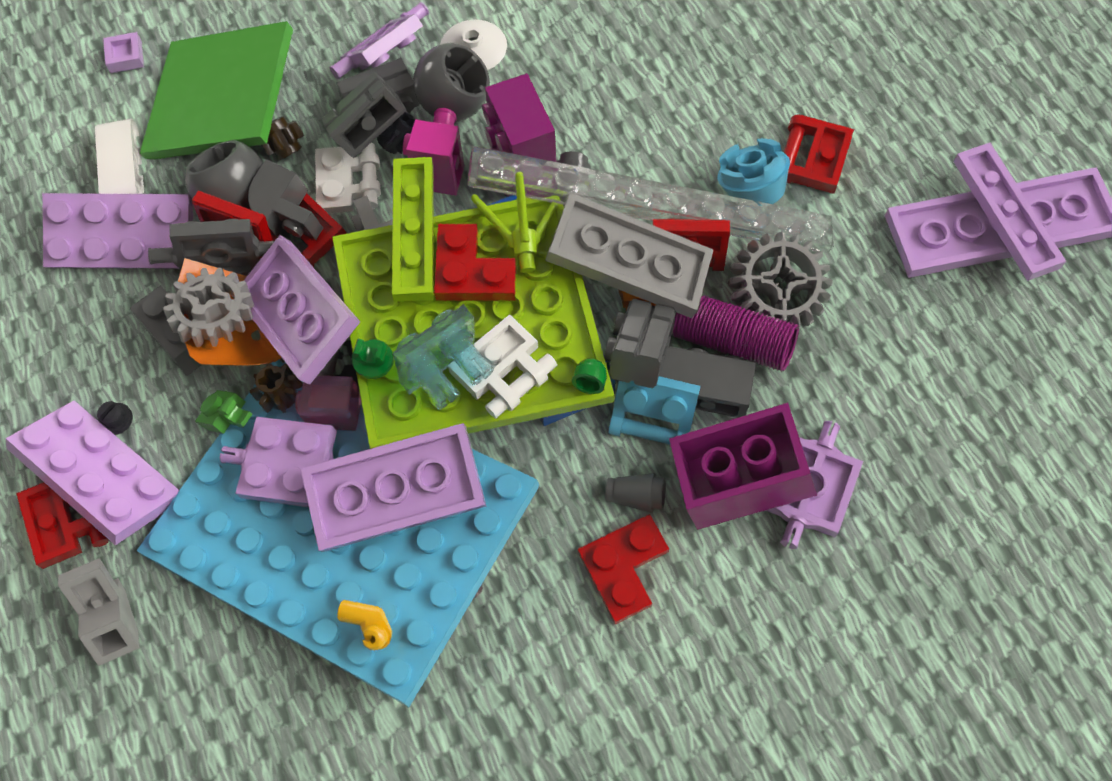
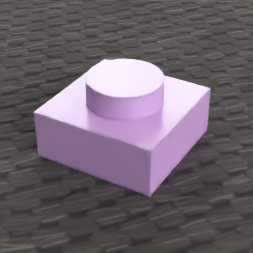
M137 32L103 38L105 65L110 73L144 67L142 41Z

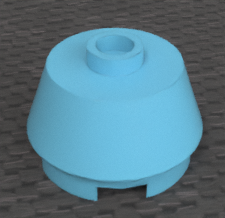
M759 138L757 139L758 145L749 146L741 150L739 145L736 144L726 150L719 158L718 182L738 207L750 210L764 208L774 204L784 195L790 159L782 152L779 142L772 139Z

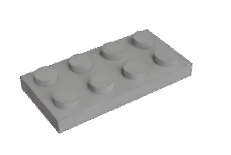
M570 192L545 261L654 304L673 307L677 313L693 318L698 311L713 249Z

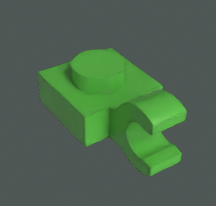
M217 390L204 400L200 408L201 413L195 422L209 431L224 434L230 424L244 428L253 414L250 411L241 409L246 401L236 393Z

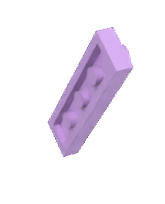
M987 143L958 153L954 160L955 166L1026 280L1029 281L1061 269L1066 263L1064 256L992 144Z

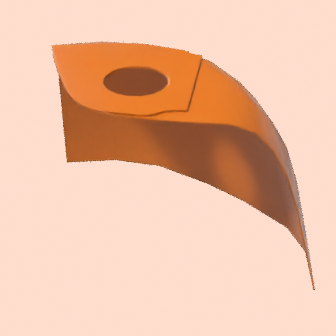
M184 258L178 282L183 284L188 282L186 274L189 272L198 277L201 276L202 268H206L209 274H214L218 268ZM223 269L225 277L232 273ZM237 274L239 282L244 281L247 277L245 275ZM253 319L249 321L243 320L246 330L244 332L232 331L233 340L230 342L224 337L218 338V344L215 347L211 345L210 340H204L200 347L195 346L193 338L185 342L190 357L199 364L261 365L276 362L282 358ZM258 330L260 340H253L251 334Z

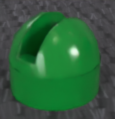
M594 358L580 361L572 377L573 386L583 393H601L607 380L606 367L601 361Z

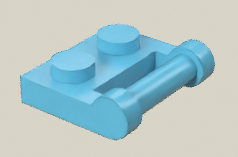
M660 376L657 385L653 389L635 385L634 381L629 383L619 381L608 434L620 437V434L623 433L670 445L669 438L690 432L701 386ZM629 412L679 424L678 431L627 419L625 414Z

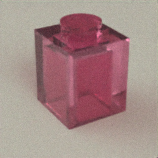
M316 376L310 385L303 382L302 391H298L296 395L295 407L304 422L332 425L336 430L356 431L362 401L360 390L352 377Z

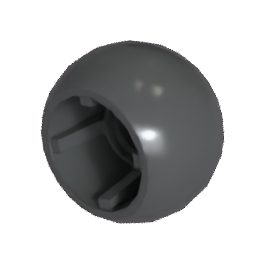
M445 43L428 50L418 61L413 75V86L418 102L427 113L434 117V112L437 108H447L456 114V122L472 117L482 108V104H485V87L490 86V78L484 62L473 50L464 45Z
M229 140L216 144L197 155L187 165L184 177L186 190L191 199L199 190L251 210L248 200L249 188L263 162L253 149L242 142Z

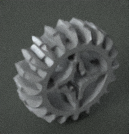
M783 231L776 234L774 241L768 233L763 234L760 238V243L753 239L747 244L748 251H739L736 256L739 262L733 263L730 271L736 276L729 279L728 286L738 289L731 294V301L742 300L743 303L740 305L742 309L746 308V310L750 309L751 312L763 313L764 316L768 315V317L771 316L772 318H779V320L790 321V323L798 324L799 329L801 328V323L809 326L814 322L813 315L820 316L824 312V307L821 303H827L830 300L831 295L825 289L832 286L833 280L823 277L830 270V265H819L818 261L823 257V251L812 254L809 251L812 247V241H807L801 246L798 244V234H793L789 241H786ZM774 257L770 271L761 272L759 276L752 275L753 266L757 262L765 258ZM790 261L795 263L803 273L794 270L790 265ZM777 275L783 279L782 282L785 281L787 284L783 290L777 287L779 283L774 284L773 282ZM801 290H808L807 298L803 305L787 310L790 294H798ZM756 293L766 295L770 300L771 306L765 304Z

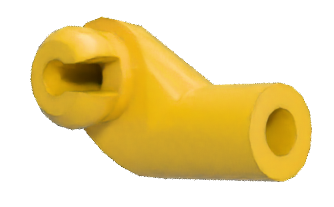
M343 600L340 603L337 613L338 620L340 622L360 625L365 638L362 642L367 649L378 650L388 646L392 637V628L382 608L349 600Z

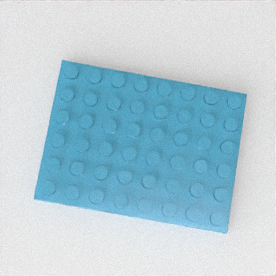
M279 359L271 364L281 368L286 362L282 363ZM315 380L310 385L302 381L303 386L296 389L300 402H295L293 406L286 409V413H282L281 410L274 408L266 413L259 405V401H256L249 392L244 399L246 403L241 409L250 411L253 415L244 428L230 424L224 434H219L181 487L178 495L171 501L139 546L137 552L405 706L410 707L540 486L538 480L472 449L487 507L322 552L318 549L309 507L239 497L235 492L242 471L241 465L221 463L220 453L225 454L221 451L224 446L245 449L250 441L256 417L332 425L337 430L332 450L334 459L368 450L370 447L361 396L329 381H326L325 385ZM343 600L374 605L383 609L392 628L391 641L386 648L378 650L367 649L362 642L365 638L360 625L340 622L338 620V608Z

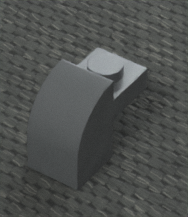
M265 159L249 188L248 200L251 210L265 215L270 233L276 238L285 230L298 238H301L304 234L317 240L323 230L322 225L314 214L299 206L308 189L297 173Z

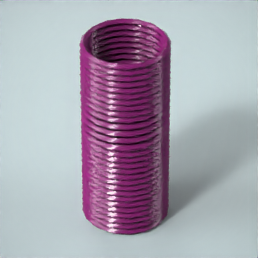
M701 296L698 311L693 318L676 312L673 326V336L682 339V341L685 340L686 342L689 341V343H696V345H703L707 349H714V351H721V353L737 355L739 358L743 357L744 360L748 359L750 362H756L758 365L761 364L766 367L769 366V368L776 369L777 371L780 370L781 372L786 370L792 358L799 334L798 324L790 323V321L787 322L786 320L783 321L782 319L779 320V318L776 319L775 317L772 318L771 316L768 317V315L764 316L763 313L751 312L750 309H742V307L731 305V303L727 304V302H720V300H713V298Z

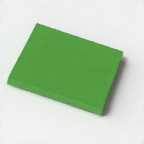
M285 21L172 41L140 154L145 159H161L197 154L216 144L229 140H236L247 146L267 144L293 33V28Z

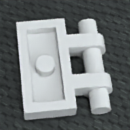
M370 143L362 150V154L355 158H352L342 147L315 149L316 202L327 213L354 211L353 199L366 195L372 209L378 207L377 197L381 195V184L377 181L376 170L380 168V158L376 154L375 144ZM362 171V181L359 184H353V172Z
M509 314L450 363L448 368L449 372L476 400L488 390L496 396L485 406L488 413L496 419L504 411H512L521 403L519 398L533 386L540 387L548 380L547 374L557 367V362L548 353L536 362L530 354L538 349V341ZM517 366L523 374L513 383L507 385L502 378Z

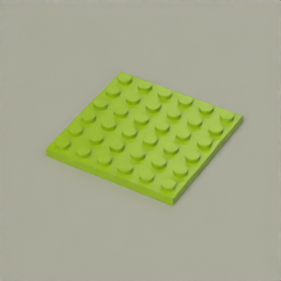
M559 191L526 198L529 229L536 230L552 202L557 203L558 207L542 235L539 247H537L538 255L534 257L536 270L527 273L520 272L519 258H516L515 301H436L434 295V300L394 302L392 296L393 225L333 236L343 300L360 321L359 325L350 335L352 351L354 352L358 338L364 341L380 340L391 348L394 356L391 370L381 378L366 379L357 373L370 449L462 423L466 425L467 432L470 434L614 402L615 395L583 277L581 274L545 261L564 209ZM517 200L487 205L511 233L519 229ZM478 208L434 216V286L438 224H477V258H515L514 250L510 248L506 239ZM510 314L538 341V349L530 354V356L537 362L548 353L557 362V367L547 374L548 380L540 387L533 386L519 398L521 403L512 411H504L495 419L488 413L485 406L496 396L488 390L476 400L449 372L448 365ZM594 358L601 361L606 367L607 380L601 393L587 394L573 386L572 377L580 361ZM516 366L502 380L507 385H510L523 372Z

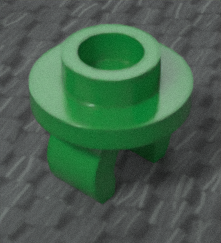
M358 338L352 355V364L355 371L366 379H378L385 376L391 370L394 363L391 348L380 340L364 341Z

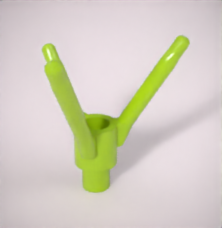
M517 172L515 179L519 219L518 230L511 233L476 194L471 196V200L506 239L510 248L514 250V257L519 258L520 272L527 273L536 270L534 257L538 255L537 247H539L542 235L558 205L552 202L536 230L529 229L523 173Z

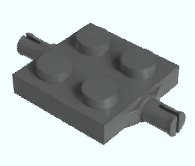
M227 219L209 222L188 221L170 224L169 237L172 247L148 248V259L150 265L173 262L181 269L184 258L248 276L275 241L259 242L258 238L253 234L250 219Z

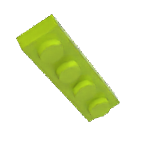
M432 157L393 159L392 296L394 302L434 300Z

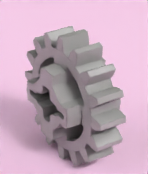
M202 268L201 276L195 277L189 272L186 274L188 282L183 284L175 281L173 283L176 293H166L165 298L168 305L164 306L163 310L171 331L178 333L182 342L185 343L193 338L195 346L200 347L204 340H210L211 345L215 347L218 344V338L224 337L230 342L233 340L232 331L244 332L246 330L243 320H252L253 315L250 308L254 307V302L245 281L239 282L237 273L232 272L225 277L222 268H218L214 274H209L206 268Z

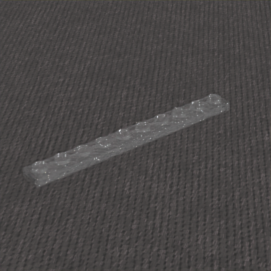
M473 146L470 154L468 187L516 195L515 174L522 172L526 198L565 205L571 192L633 218L653 221V219L730 220V236L760 241L762 235L768 233L774 241L776 234L783 231L786 241H789L793 234H798V244L801 246L807 241H812V247L809 251L829 253L834 247L832 216L476 146Z

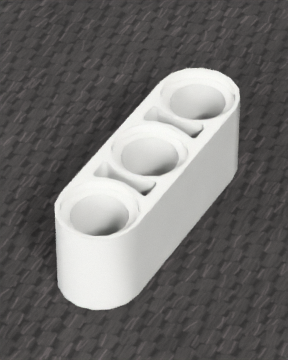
M133 119L95 126L99 194L144 193L143 175H139L138 165L142 164L141 148L137 147L136 136H139V131Z

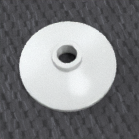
M466 20L455 24L447 30L440 43H456L470 48L482 59L487 70L500 63L507 50V41L504 33L496 25L484 20Z

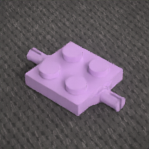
M419 2L418 5L408 12H403L400 18L391 20L342 55L340 61L330 66V71L334 77L340 79L347 72L357 67H360L361 70L369 66L375 68L389 59L388 51L395 47L401 49L416 39L414 32L423 26L420 20L429 15L427 7L422 2Z
M256 417L251 438L246 448L240 449L224 446L221 451L225 454L220 453L221 463L241 465L242 471L235 492L239 497L309 507L300 468L334 459L332 450L337 430L332 425Z
M824 421L818 440L800 438L817 496L765 510L781 516L788 522L780 543L786 547L792 533H794L789 546L790 549L798 548L804 528L814 529L836 538L863 461L845 455L833 446L840 430V425L834 423L828 436L832 421Z

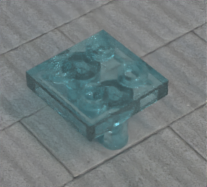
M464 304L454 311L449 309L439 314L433 320L431 327L419 335L413 333L405 337L398 344L397 350L393 352L401 385L408 394L422 387L435 403L438 410L447 406L445 402L447 399L452 403L460 394L442 372L448 368L450 363L455 361L469 378L472 385L481 383L480 376L482 375L486 379L494 370L492 365L485 360L473 345L475 343L474 316Z

